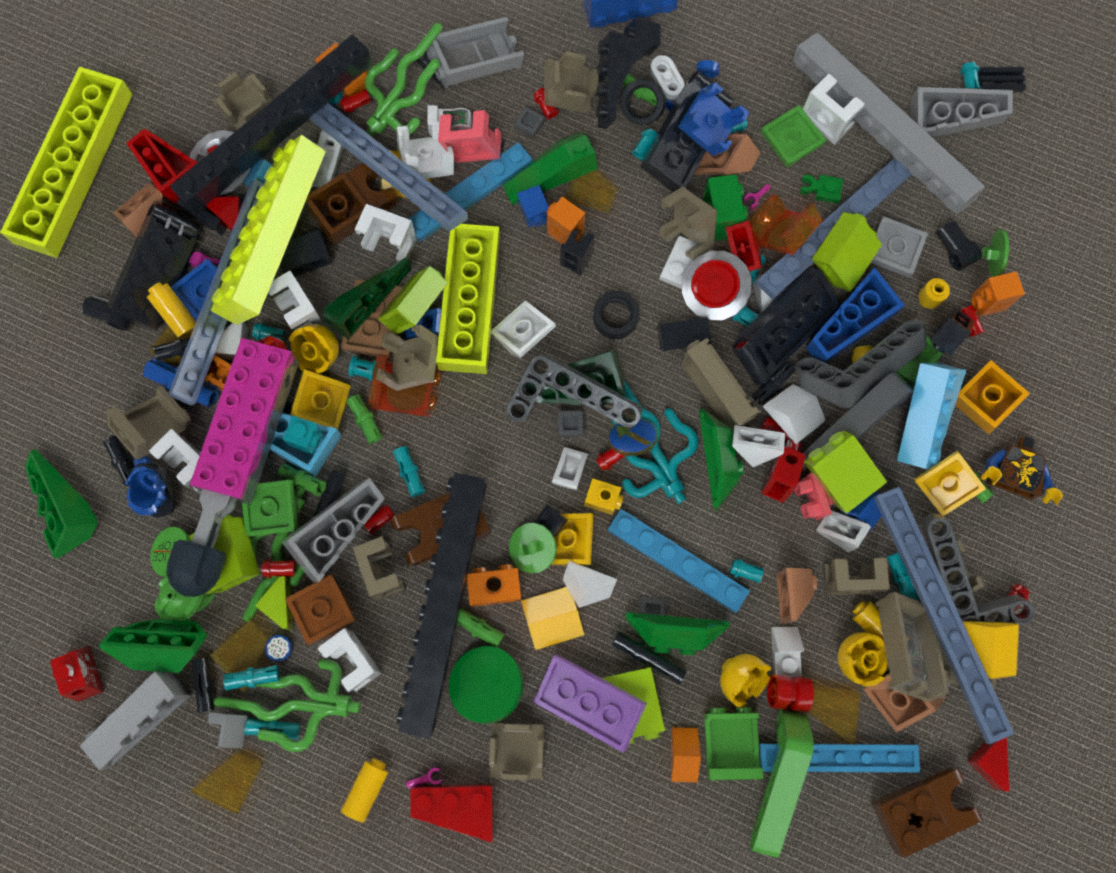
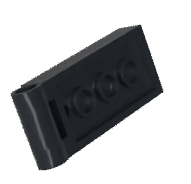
M699 70L690 76L686 86L683 87L640 166L672 192L681 187L687 188L706 152L705 149L678 127L700 89L713 83ZM722 91L715 95L726 106L731 107L733 98Z
M153 202L148 209L146 218L105 310L150 331L158 330L162 317L147 299V296L150 294L148 289L159 282L162 285L168 283L171 287L179 281L195 244V238L199 233L200 225L157 202Z
M808 267L738 335L740 338L733 342L732 350L755 385L766 383L771 378V375L840 308L841 305L822 271Z

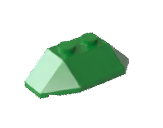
M700 409L699 416L713 510L717 511L740 483L739 476L744 475L742 460L737 461L736 450L732 447V429L706 410Z
M629 612L625 613L624 618L648 647H654V652L670 653V649H679L680 655L695 656L696 651H703L730 627V621Z
M150 619L135 622L123 628L121 626L113 627L99 644V647L132 670L179 673L195 655L207 635L198 621Z

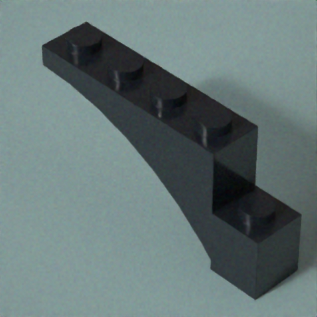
M635 17L630 25L626 26L623 35L610 31L604 39L600 40L598 45L600 62L597 67L599 84L596 90V95L599 96L596 108L599 128L607 129L616 119L620 91L631 67L643 56H650L660 45L659 23Z

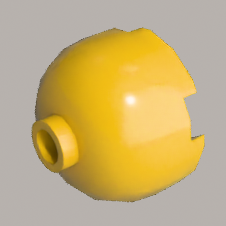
M308 324L295 330L289 337L291 353L299 362L298 368L302 371L305 369L319 374L330 368L338 358V339L328 327L320 324Z
M868 632L854 633L844 639L837 653V660L842 673L852 682L866 687L875 686L883 681L885 677L882 675L885 673L888 665L884 640Z
M741 654L727 659L722 665L720 686L723 694L738 708L747 706L746 700L752 695L755 698L759 697L770 680L767 671L771 670V667L751 654Z

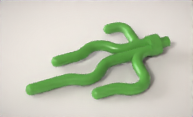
M435 23L417 48L407 53L400 60L397 68V83L387 97L374 85V79L392 65L398 57L399 51L396 48H392L380 63L372 66L367 72L365 87L377 100L378 104L375 113L366 122L369 127L365 132L372 138L377 132L382 134L387 125L397 132L396 127L404 125L394 115L402 108L417 104L423 97L428 80L440 66V61L436 58L431 60L420 75L414 93L409 97L397 100L406 85L408 65L419 59L442 31L440 23ZM414 117L406 125L409 128V134H412L420 125L419 118Z
M295 488L294 490L297 518L305 501L301 500L305 492L302 488L300 490ZM289 532L277 533L271 546L273 561H284L281 554L282 541L287 538ZM271 534L249 536L255 559L257 556V542L262 537ZM299 564L296 566L295 576H291L289 579V585L292 587L298 585L304 574ZM272 576L271 579L265 578L261 581L243 614L245 622H250L258 609L255 606L274 582L282 576Z
M321 659L318 662L319 668L332 672L327 693L317 691L311 681L300 674H289L281 677L279 682L257 685L259 687L278 689L297 684L302 687L305 694L313 701L290 700L283 703L277 709L268 711L260 704L248 700L217 697L214 700L216 707L249 711L258 719L264 721H276L293 710L314 712L308 722L305 735L300 741H292L284 733L264 729L258 731L257 737L259 740L276 742L282 748L291 752H301L313 743L318 725L324 717L328 715L348 717L350 712L359 713L361 703L353 702L352 696L338 694L342 679V669L337 662L329 659Z

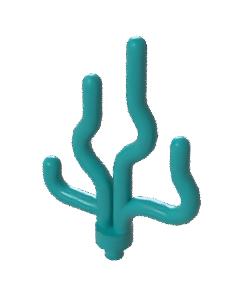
M624 381L626 397L640 405L642 408L641 419L650 423L656 431V439L649 446V449L659 466L653 461L637 457L634 452H629L626 459L638 468L651 471L656 479L641 488H636L630 479H624L622 486L634 498L645 497L661 487L668 499L674 497L679 505L686 498L682 493L685 487L677 475V467L682 461L696 452L698 448L697 434L691 427L683 424L671 408L665 409L664 414L671 426L689 440L688 446L676 453L668 462L658 445L661 433L658 419L653 413L641 406L628 384ZM612 420L614 426L618 424V422ZM615 426L620 437L625 434L632 438L626 426Z

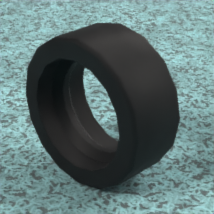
M637 79L629 83L623 90L620 98V107L623 115L630 122L637 125H647L657 121L663 114L666 106V97L663 89L656 82L649 79ZM639 88L650 89L657 99L655 110L647 116L636 115L630 107V97Z
M610 291L603 294L597 300L593 311V323L597 331L609 339H622L629 336L635 330L639 320V307L636 300L622 291ZM610 303L625 305L630 312L629 322L621 328L607 326L602 319V311L606 305Z

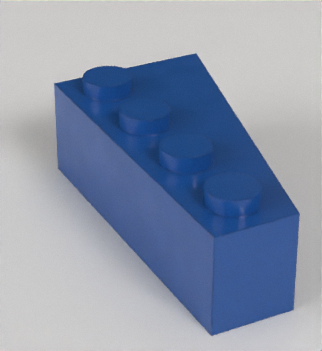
M583 0L590 28L604 27L616 22L623 23L635 17L646 18L657 13H669L677 9L678 0Z
M874 267L815 335L806 349L813 358L828 363L896 316L905 305Z

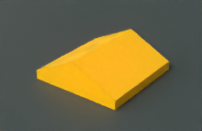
M304 369L290 415L338 430L351 385Z
M958 451L914 479L942 516H945L986 490L983 483Z
M561 514L568 521L555 538L557 552L555 560L551 565L567 566L569 561L581 566L591 565L594 514Z
M567 587L521 601L535 650L584 635L574 598Z
M963 621L988 678L1016 676L1019 624Z

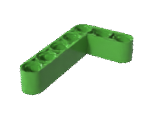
M780 709L776 721L779 751L750 842L751 851L778 858L814 749L808 716Z

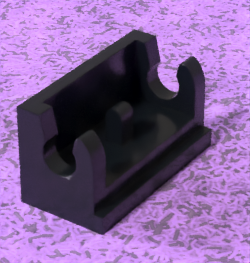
M574 230L566 243H562L560 247V265L581 276L593 255L595 236L588 233L584 237L583 242L577 243L575 237L578 235V230Z
M708 317L659 324L657 326L659 345L662 351L687 348L692 342L696 340L701 342L706 338L709 340L708 345L712 344Z

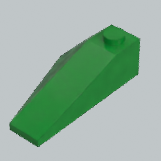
M581 132L558 140L503 184L511 205L518 203L517 193L539 185L543 193L597 170L595 151L587 136Z
M33 449L29 453L25 469L32 494H38V517L44 516L47 529L43 530L44 539L53 559H56L89 540L98 525V519L82 496L36 449Z

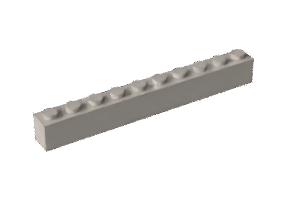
M818 32L797 46L792 60L797 68L801 69L817 85L828 74L833 76L837 83L827 92V95L842 108H845L855 97L864 102L865 105L853 119L871 134L880 145L886 148L897 161H900L913 176L917 177L930 192L934 193L947 208L957 215L978 198L985 186Z

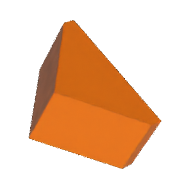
M671 727V782H698L701 761L698 728Z

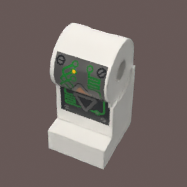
M428 105V129L430 136H432V123L440 121V115L445 114L452 116L451 131L472 129V113L470 110L465 108L438 109L435 105Z

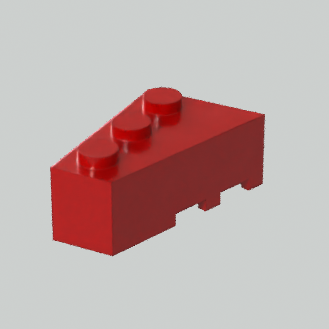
M144 128L126 144L160 193L174 204H177L179 198L170 186L198 162Z
M493 784L414 786L410 789V817L492 843L494 839Z

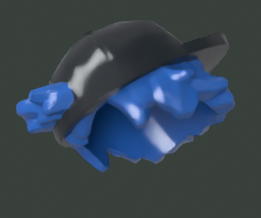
M147 456L138 460L134 459L135 466L131 469L129 477L125 482L129 486L126 498L129 500L128 506L138 515L141 514L142 516L148 514L153 517H164L171 514L175 510L176 504L171 493L173 482L168 472L162 466L152 463Z

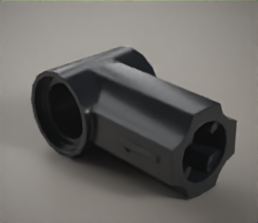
M956 221L947 223L936 232L949 252L948 259L955 270L960 271L981 260L982 253L979 246L973 241H968Z
M93 295L85 298L82 305V313L85 316L106 322L116 329L128 331L131 321L105 310L109 300Z

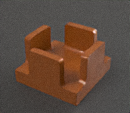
M332 574L321 579L319 583H314L285 598L308 646L319 640H327L341 630L347 629V625L356 621L352 613L354 610L343 588L339 587Z

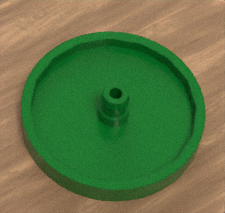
M482 646L468 651L456 662L449 678V696L456 711L464 718L479 724H492L503 720L514 711L521 699L524 682L521 668L510 654L496 647Z

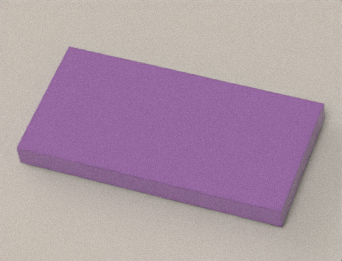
M558 654L553 656L533 701L621 752H626L647 705L645 701Z

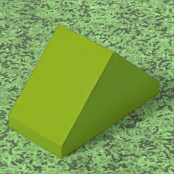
M282 576L274 582L255 606L282 629L293 630V615L285 598L291 596L290 578Z

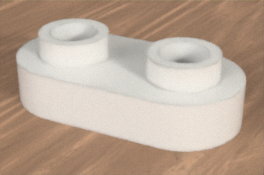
M663 55L655 57L651 63L650 73L654 81L663 89L666 98L675 100L684 87V81L669 57ZM663 69L665 72H659L658 70Z

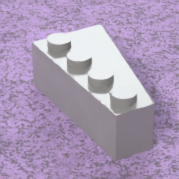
M918 87L910 97V118L932 138L1001 124L1013 113V90Z
M370 478L362 480L284 539L282 543L310 580L319 583L326 571L335 563L344 548L350 544L362 525L367 522L385 498Z
M154 672L116 710L110 713L99 727L94 728L85 736L86 740L80 747L98 770L109 769L191 695L173 673Z

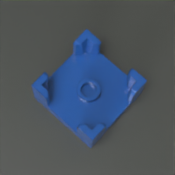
M716 82L700 89L678 126L711 156L728 150L732 141L725 140L733 127L743 123L750 113L741 105L730 109L715 95L722 92L723 88Z
M208 258L171 286V289L196 321L217 270Z

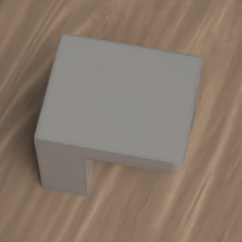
M209 712L208 723L221 725L219 747H243L246 715Z

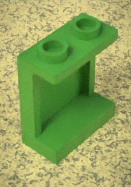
M710 708V714H704L707 779H763V768L760 767L757 724V719L760 717L759 713H752V708H736V713H726V708Z

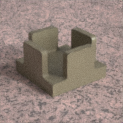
M566 51L559 60L547 58L544 62L545 105L583 113L590 111L591 98L596 93L598 86L597 69L590 71V67L583 66L586 62L585 55Z
M237 72L232 73L218 83L217 86L222 94L213 100L215 106L236 131L273 101L267 89L253 73L241 80Z
M492 723L489 778H502L503 780L542 779L544 724Z

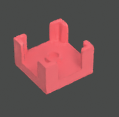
M485 110L473 113L472 129L451 131L452 116L450 114L440 115L438 142L446 151L447 147H452L456 163L500 159L502 133L496 128L489 136V115Z

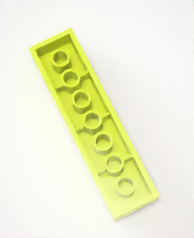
M79 66L0 232L10 242L58 258L133 95L123 80Z
M303 135L295 140H289L283 148L279 147L273 154L272 159L275 161L264 175L266 182L256 194V199L258 200L247 215L249 219L247 226L243 227L238 236L241 239L239 245L231 252L230 259L232 261L230 266L221 275V280L223 281L221 287L212 296L211 301L214 303L210 311L235 325L259 315L326 152Z

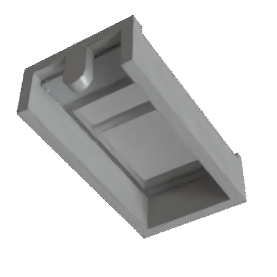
M503 17L439 33L426 52L430 61L435 58L440 61V66L435 71L437 79L442 81L445 88H448L449 85L513 68L516 70L521 69L524 53L523 51L515 53L516 38L514 35L508 37L506 33L508 18Z

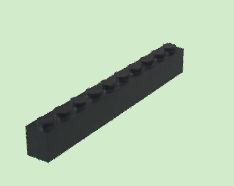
M353 34L350 35L174 182L170 188L179 200L194 215L371 67L373 64L368 48Z
M455 472L454 477H450L448 480L447 492H450L449 501L443 504L441 517L445 518L443 528L438 529L436 535V543H439L437 554L433 553L430 568L434 569L432 579H428L426 582L424 594H427L428 598L426 605L422 604L419 613V620H422L421 630L416 631L413 645L417 646L415 656H411L408 664V671L411 672L410 681L404 684L402 697L406 698L404 708L400 707L396 723L400 724L399 732L427 739H430L434 734L488 479Z

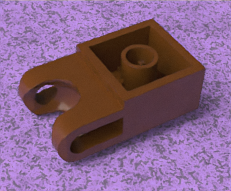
M364 163L346 174L342 173L309 193L306 198V209L333 246L355 232V227L366 204L389 211L400 200L399 194L393 188H387L378 192L368 187L377 178L378 174Z
M450 493L398 514L391 519V525L397 531L414 528L421 532L420 544L406 554L408 566L422 564L431 560L433 553L437 554L439 543H436V535L438 529L443 528L445 518L441 517L444 502L448 503ZM482 511L475 541L491 535Z
M948 768L871 802L894 854L905 858L982 821L983 817L978 808L966 806L956 809L951 803L950 796L952 790L963 782V776L959 768ZM913 814L914 820L910 824L908 823V820L911 819L909 815Z

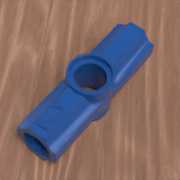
M152 358L150 361H147L143 376L164 386L169 391L178 367L175 368L162 361L157 362L155 358ZM204 381L196 402L210 408L216 403L220 389Z

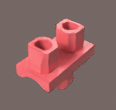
M809 473L801 478L794 491L797 496L807 494L809 503L801 506L803 518H815L817 521L831 515L830 506L834 502L814 475Z

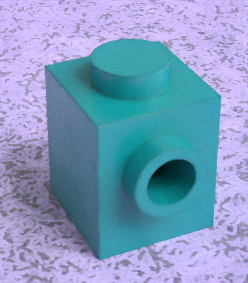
M292 416L283 440L290 447L313 455L315 448L321 442L323 431L315 423Z

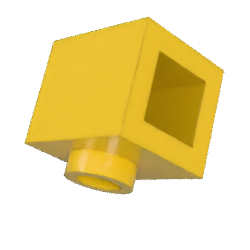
M592 478L584 506L613 515L614 509L620 510L624 497L619 495L621 487Z

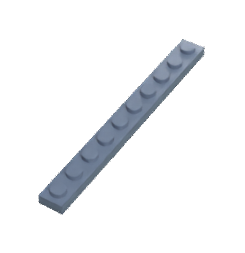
M329 103L309 118L448 231L468 220L467 212Z
M894 158L825 219L794 255L786 254L763 274L756 284L774 300L808 267L814 264L813 256L843 212L850 214L859 213L866 217L912 176L910 171Z
M257 179L250 183L168 393L169 396L189 405H194L197 401L227 322L225 318L210 311L214 303L211 300L215 291L221 287L223 282L221 280L222 273L230 266L232 261L230 259L231 252L239 245L241 239L238 236L243 227L248 224L249 219L247 215L250 209L257 203L256 194L264 186Z
M900 487L875 496L874 500L986 744H992L1013 735L1012 727Z

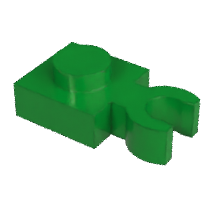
M803 175L801 182L809 184V187L802 186L799 191L800 194L809 195L815 193V200L834 204L839 203L843 179L820 175L818 180H815L810 175Z

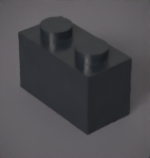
M319 229L309 230L299 237L290 238L280 262L283 273L291 271L294 277L333 264Z
M954 307L936 328L931 338L933 346L941 353L947 352L952 355L971 333L975 321Z

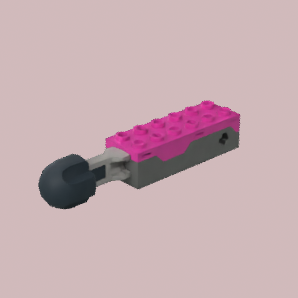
M267 336L257 342L244 338L240 340L189 484L201 491L199 500L203 511L192 542L185 540L174 542L167 562L166 573L169 584L176 592L183 596L197 597L207 593L215 586L226 561L225 553L213 548L223 517L234 511L236 502L247 505L252 503L299 365L291 351H288L284 342L278 338Z

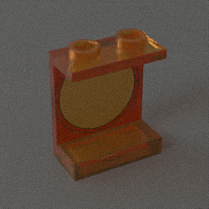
M772 195L749 221L758 238L760 247L794 255L823 220L814 203H809L799 213L786 210L780 197Z
M377 356L368 400L371 409L430 417V412L435 410L437 396H433L434 389L439 387L441 373L438 372L437 367H435L434 382L396 391L376 379L378 369L381 368L392 374L393 363H389L387 357Z

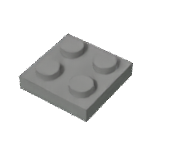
M883 216L876 231L877 238L882 243V246L871 263L910 278L914 273L928 233Z

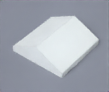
M525 300L493 328L491 334L509 353L521 358L554 329L556 325Z
M794 384L763 406L795 444L826 421L816 395Z

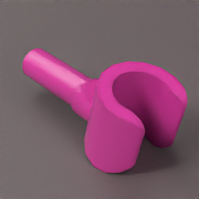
M766 184L755 194H747L744 197V204L751 199L755 203L750 206V210L756 209L758 200L771 188L770 185Z
M194 252L189 262L192 267L196 268L207 258L212 264L218 265L221 259L210 258L200 252Z
M432 768L428 771V774L406 781L407 788L428 782L432 784L441 783L443 779L432 781L430 777L433 771L440 769Z

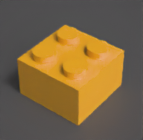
M990 360L960 390L955 406L989 435L1030 393Z

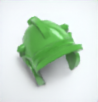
M166 576L163 580L159 581L160 591L154 605L158 616L163 620L190 621V617L196 612L202 611L212 601L215 594H204L197 597L183 596L173 589Z

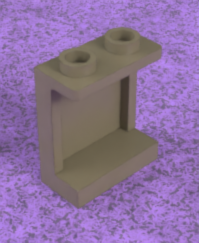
M162 386L156 388L155 397L124 412H121L117 407L107 411V426L136 460L150 454L149 450L170 429L182 437L190 433V414L186 409H182L176 403V399L169 396V392Z

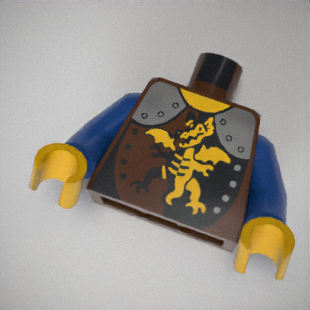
M1020 437L1017 446L1010 445L1005 449H1000L986 459L985 473L981 476V479L985 480L988 477L987 485L1030 500L1042 496L1043 493L1042 502L1048 504L1050 499L1054 501L1055 505H1058L1061 501L1063 493L1054 487L1048 467L1045 465V457L1032 452L1035 444L1034 439Z

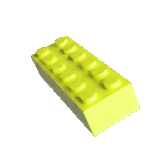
M460 224L450 231L445 280L448 283L444 287L436 357V364L440 371L487 374L500 246L499 227Z

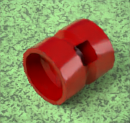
M771 675L767 686V701L770 708L787 710L789 706L793 711H810L814 700V686L810 678L794 676L791 679L787 675Z

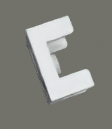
M828 74L810 92L803 110L822 135L835 145L853 127L855 122L852 119L862 110L865 103L858 97H855L845 108H842L826 94L837 83V80Z
M440 121L432 123V137L409 140L408 126L396 127L397 145L401 160L424 179L454 175V153L452 147H447L446 151L438 142Z
M368 204L365 205L355 227L357 234H365L361 241V246L369 251H374L380 236L389 238L390 243L399 249L396 256L397 261L403 258L409 259L417 240L411 220Z
M291 271L273 280L268 291L271 296L287 286L290 288L276 296L274 301L281 311L293 305L296 307L284 315L291 329L307 320L310 321L297 329L308 324L325 326Z
M170 429L149 452L155 458L160 459L174 446L162 459L172 468H176L182 461L187 463L176 477L183 485L189 487L200 452L187 439ZM194 488L197 493L201 494L200 490Z
M343 629L318 647L324 658H328L331 655L333 659H338L347 652L348 660L354 667H358L341 681L348 692L352 690L358 692L382 674L353 631Z

